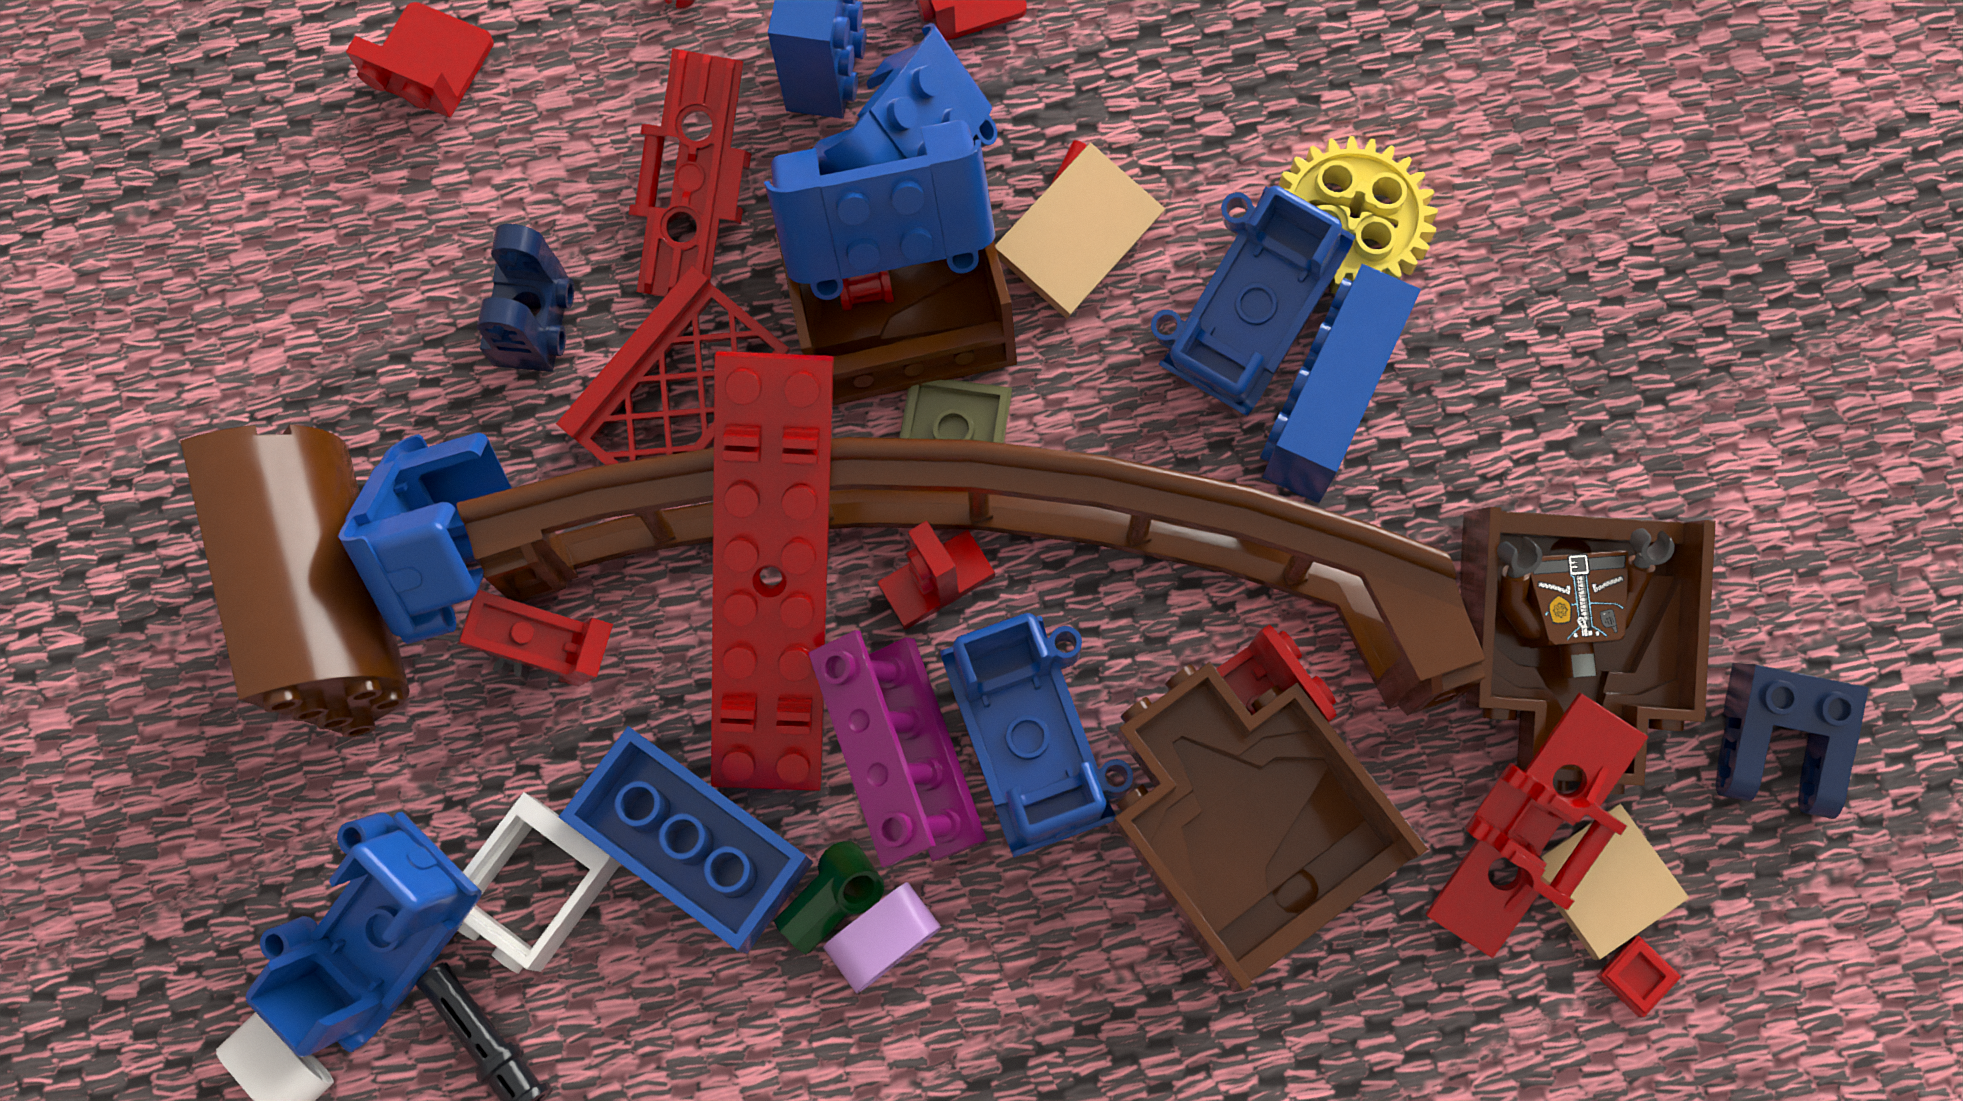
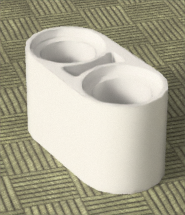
M256 1012L216 1049V1054L221 1063L253 1101H316L333 1084L331 1074L314 1054L307 1057L295 1055Z

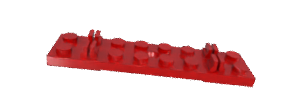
M717 351L715 354L711 707L712 787L821 790L824 698L808 652L826 643L834 356ZM768 567L776 568L781 573L782 579L778 584L768 585L762 581L760 577L761 571Z

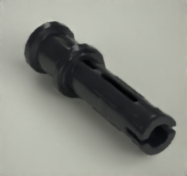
M447 962L434 966L417 981V988L424 993L448 1028L454 1033L478 1065L475 1073L477 1074L476 1079L481 1085L488 1084L500 1101H544L551 1094L553 1089L549 1083H540L522 1059L524 1050L519 1044L505 1042L483 1013L480 1006L473 1000L451 971Z

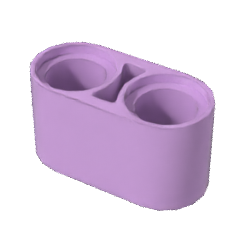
M907 882L893 890L841 930L824 945L823 949L857 994L929 940L941 929V926Z

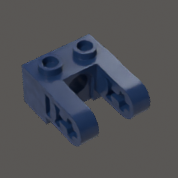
M501 224L495 229L491 256L496 262L492 281L494 283L492 296L482 300L477 322V329L482 335L480 349L494 367L553 372L556 356H562L565 350L566 331L562 325L564 309H570L574 301V282L568 277L559 259L538 231L518 224ZM540 308L539 313L534 317L530 309Z
M1732 663L1723 716H1727L1717 766L1715 786L1718 795L1747 802L1755 798L1761 785L1773 725L1809 733L1800 777L1798 796L1800 811L1805 814L1829 819L1837 818L1844 807L1869 687L1757 664Z

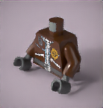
M1644 528L1637 529L1630 536L1631 547L1637 554L1629 558L1628 550L1543 556L1540 547L1526 536L1522 538L1520 553H1517V549L1509 542H1503L1497 548L1498 557L1505 563L1501 574L1499 609L1517 633L1525 638L1530 649L1559 647L1563 679L1597 676L1594 644L1623 640L1625 630L1629 628L1656 569L1655 565L1665 563L1671 558L1674 553V542L1662 530L1657 534L1655 543L1648 547L1651 542V535Z

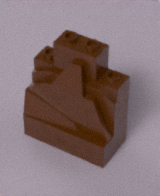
M994 240L987 247L978 250L979 262L972 271L967 273L952 271L948 266L947 259L888 270L894 302L886 303L882 299L854 304L852 310L845 312L843 311L840 295L831 300H823L814 295L810 284L797 283L788 277L780 247L802 355L834 356L832 406L906 390L914 385L923 386V383L955 379L1017 365L1012 302Z
M1487 507L1464 512L1460 595L1486 658L1481 663L1486 677L1466 692V705L1483 708L1482 718L1517 720V710H1520L1518 768L1525 771L1579 692L1645 735L1648 733V719L1649 729L1684 731V721L1705 722L1716 521L1672 522L1501 511L1502 507ZM1644 528L1651 535V542L1648 546L1650 547L1655 543L1657 534L1663 530L1674 542V553L1665 563L1655 565L1656 569L1629 628L1625 630L1623 640L1594 644L1597 676L1563 679L1559 647L1530 649L1525 638L1517 633L1499 609L1501 574L1505 563L1498 557L1497 548L1503 542H1509L1517 549V553H1520L1522 538L1526 536L1540 547L1543 556L1628 550L1629 558L1637 554L1630 544V536L1633 531ZM1647 740L1609 794H1624L1625 785L1645 786ZM1572 764L1560 767L1553 777L1555 790L1568 791L1569 781L1582 782L1580 768Z
M1209 661L1199 670H1196L1192 664L1184 667L1165 683L1170 690L1154 703H1151L1148 697H1144L1120 716L1125 724L1119 728L1117 737L1155 788L1149 792L1142 784L1116 804L1121 813L1114 818L1113 824L1193 932L1192 939L1232 992L1246 990L1253 984L1252 980L1408 861L1421 856L1429 849L1298 683H1295L1284 692L1278 684L1269 689L1251 704L1256 711L1255 714L1251 715Z

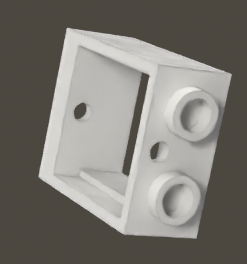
M525 792L522 793L463 873L483 894L532 828L589 868L590 871L533 947L477 905L474 906L461 923L462 925L458 929L460 933L474 941L482 935L496 946L491 955L501 964L518 974L523 967L527 970L538 972L544 969L621 865L561 820L557 813Z

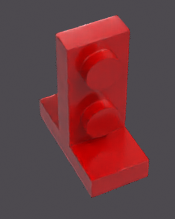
M926 520L908 531L911 550L905 554L909 564L879 580L877 584L904 630L995 578V571L968 529L941 544Z
M478 590L476 596L471 601L457 644L559 675L558 681L579 687L597 677L613 624L595 618H590L585 623Z

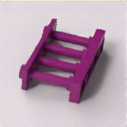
M854 630L808 652L882 868L896 864L928 850L932 862L941 861L986 842L985 832L915 639L905 637L868 654L861 632Z

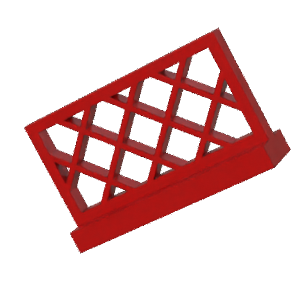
M691 266L558 420L556 425L605 465L619 463L615 459L630 458V461H635L637 457L671 455L707 449L714 441V421L708 427L707 415L714 414V406H706L704 379L714 378V370L703 371L701 343L731 341L732 352H738L737 340L759 338L774 350L773 354H788L790 348L711 284L709 279L699 270ZM712 301H715L728 312L730 332L700 335L699 316ZM736 320L750 331L737 332ZM693 325V336H683L689 327ZM694 344L696 372L667 374L666 354L671 348L676 345ZM659 363L660 375L648 376ZM697 380L700 408L670 410L668 382ZM660 383L663 411L634 413L632 400L634 391L642 384ZM625 403L626 414L615 415ZM700 416L702 435L695 444L673 447L671 418ZM664 419L666 447L637 450L634 421ZM627 422L629 451L606 452L593 441L606 424Z

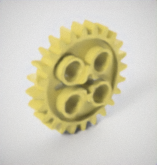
M1354 136L1349 137L1345 149H1340L1333 138L1329 139L1325 154L1312 145L1309 148L1306 161L1296 156L1292 162L1291 172L1283 171L1278 186L1338 218L1342 223V228L1356 236L1347 256L1330 282V289L1333 294L1337 292L1343 278L1354 281L1361 264H1365L1399 280L1402 276L1401 271L1411 275L1418 264L1416 259H1424L1430 247L1427 243L1431 242L1437 229L1430 224L1433 223L1438 209L1427 206L1434 195L1433 189H1418L1425 177V173L1418 172L1409 175L1407 169L1412 159L1407 157L1396 163L1392 160L1395 147L1391 145L1382 154L1377 153L1375 139L1372 138L1367 143L1365 149H1358ZM1334 183L1339 185L1344 191L1333 192L1324 184ZM1383 195L1388 197L1393 204L1380 203L1374 196ZM1350 212L1357 214L1356 218L1350 217ZM1362 240H1375L1382 246V249H1371Z

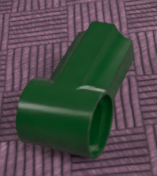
M842 841L826 849L820 857L817 866L819 875L773 920L778 930L796 949L805 955L811 953L848 914L866 912L878 903L883 896L885 889L883 879L860 846L852 841Z

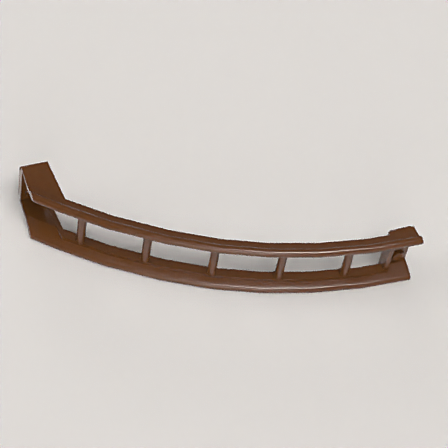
M831 438L829 529L856 527L914 528L927 520L932 529H973L1087 543L1223 572L1336 609L1388 710L1399 707L1407 716L1458 699L1486 677L1481 665L1486 658L1465 610L1456 583L1455 567L1448 553L1374 524L1255 487L1105 455L967 439ZM714 448L587 468L457 502V510L465 525L474 558L484 571V578L507 599L523 603L566 589L567 581L578 578L576 569L632 554L713 541V502L709 501H713ZM630 515L560 534L555 533L556 531L601 519Z

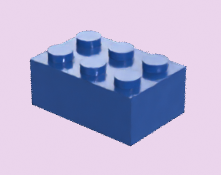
M774 0L768 37L786 111L844 119L847 101L855 102L858 90V72H853L855 58L863 59L866 50L867 31L861 28L863 17L862 1Z

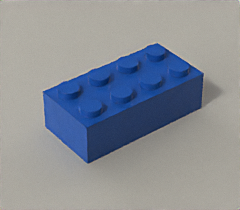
M1361 264L1354 281L1343 278L1327 316L1319 328L1303 367H1301L1293 383L1284 407L1279 413L1260 455V459L1269 462L1262 476L1263 479L1316 503H1320L1341 465L1421 291L1420 288L1365 264Z
M629 726L559 815L561 820L737 951L748 954L814 863L800 850Z

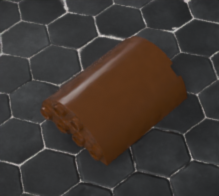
M289 424L283 434L258 435L256 425L212 431L180 440L238 700L262 707L266 712H277L283 715L291 714L294 721L308 722L317 725L319 729H329L341 733L343 737H356L374 731L376 729L375 721L404 704L410 690L396 635L390 632L338 537L346 522V516L360 494L347 444L340 437L328 431Z

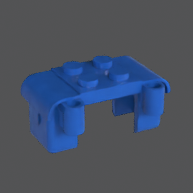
M934 23L927 24L922 28L925 38L921 43L886 57L866 82L868 89L878 85L881 86L857 114L859 121L855 126L819 140L813 148L817 149L820 175L927 155L921 127L955 120H963L969 125L974 146L975 140L978 139L981 140L982 148L995 143L997 127L989 115L992 111V105Z
M955 120L921 127L927 155L826 175H820L816 148L774 157L771 162L773 186L770 180L764 181L788 277L797 283L810 284L812 292L816 297L823 300H831L841 294L843 290L842 279L942 259H947L949 268L956 273L972 271L979 262L978 250L987 247L993 242L995 228L981 140H975L974 146L969 125L963 120Z
M1265 186L1256 207L1253 206L1251 199L1246 194L1240 192L1231 193L1223 200L1221 206L1223 223L1228 230L1237 234L1235 240L1186 321L1181 320L1175 311L1169 309L1157 312L1151 321V329L1156 341L1170 350L1158 365L1245 416H1249L1356 238L1352 233L1342 228V223L1338 218L1280 186ZM1237 207L1246 210V214L1240 218H1233L1229 215V212ZM1165 322H1173L1177 325L1176 330L1170 335L1159 333L1161 325Z
M473 433L429 447L423 436L419 434L394 444L386 451L378 466H375L346 516V522L339 532L338 537L390 632L393 635L400 636L406 644L454 632L456 629V616L451 605L473 599L484 577V571L481 567L468 571L465 564L476 560L465 525L457 510V502L511 489L512 487L489 439L482 433Z
M1023 613L961 635L955 639L952 647L940 651L949 682L1013 858L1113 822L1117 815L1114 813L1110 801L1123 797L1128 792L1133 781V771L1129 764L1123 760H1109L1102 768L1098 769L1062 674V669L1074 665L1080 657L1082 647L1080 633L1073 627L1061 626L1056 628L1048 638L1042 616L1036 617L1031 613ZM1066 641L1071 643L1074 649L1071 652L1064 653L1059 651L1056 645L1059 642ZM1110 772H1118L1123 776L1125 784L1120 787H1113L1108 784L1105 775Z
M378 812L344 823L338 830L337 841L340 849L347 855L330 877L329 883L332 887L348 881L350 882L319 924L310 917L302 916L270 928L261 936V951L270 961L246 992V1002L290 1050L299 1057H307L336 1042L347 1052H354L367 1043L388 1021L397 1007L402 1004L415 987L417 981L424 975L460 928L461 923L482 895V891L404 812H397L393 818L386 813Z

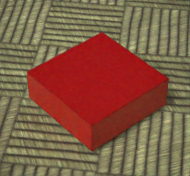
M1639 935L1632 937L1596 975L1638 1017H1645L1682 977Z

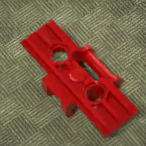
M672 48L661 126L641 124L640 135L645 136L639 180L635 205L630 204L628 215L647 219L636 292L665 297L691 266H694L705 275L711 283L720 220L741 224L743 208L738 207L737 203L742 170L750 169L752 154L746 150L731 148L744 61ZM694 112L708 115L712 122V130L709 136L701 141L690 140L683 131L684 120ZM665 141L679 143L670 206L668 208L655 207ZM681 215H691L697 225L696 234L687 242L674 241L668 232L669 223H672Z
M1579 692L1525 771L1510 762L1465 826L1466 830L1477 840L1425 913L1426 916L1489 957L1494 958L1539 893L1560 907L1569 910L1575 901L1571 898V895L1615 833L1622 835L1627 828L1626 824L1600 808V806L1626 771L1648 736ZM1564 765H1577L1582 772L1580 786L1568 794L1556 792L1553 786V777L1556 771ZM1584 815H1589L1595 819L1551 883L1542 877L1547 863L1540 855L1557 828L1564 820L1574 826L1576 822H1580ZM1506 857L1518 866L1517 875L1507 885H1495L1489 881V868L1497 859Z

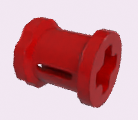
M888 270L842 279L843 290L840 298L844 312L852 310L854 304L882 299L886 303L894 302Z

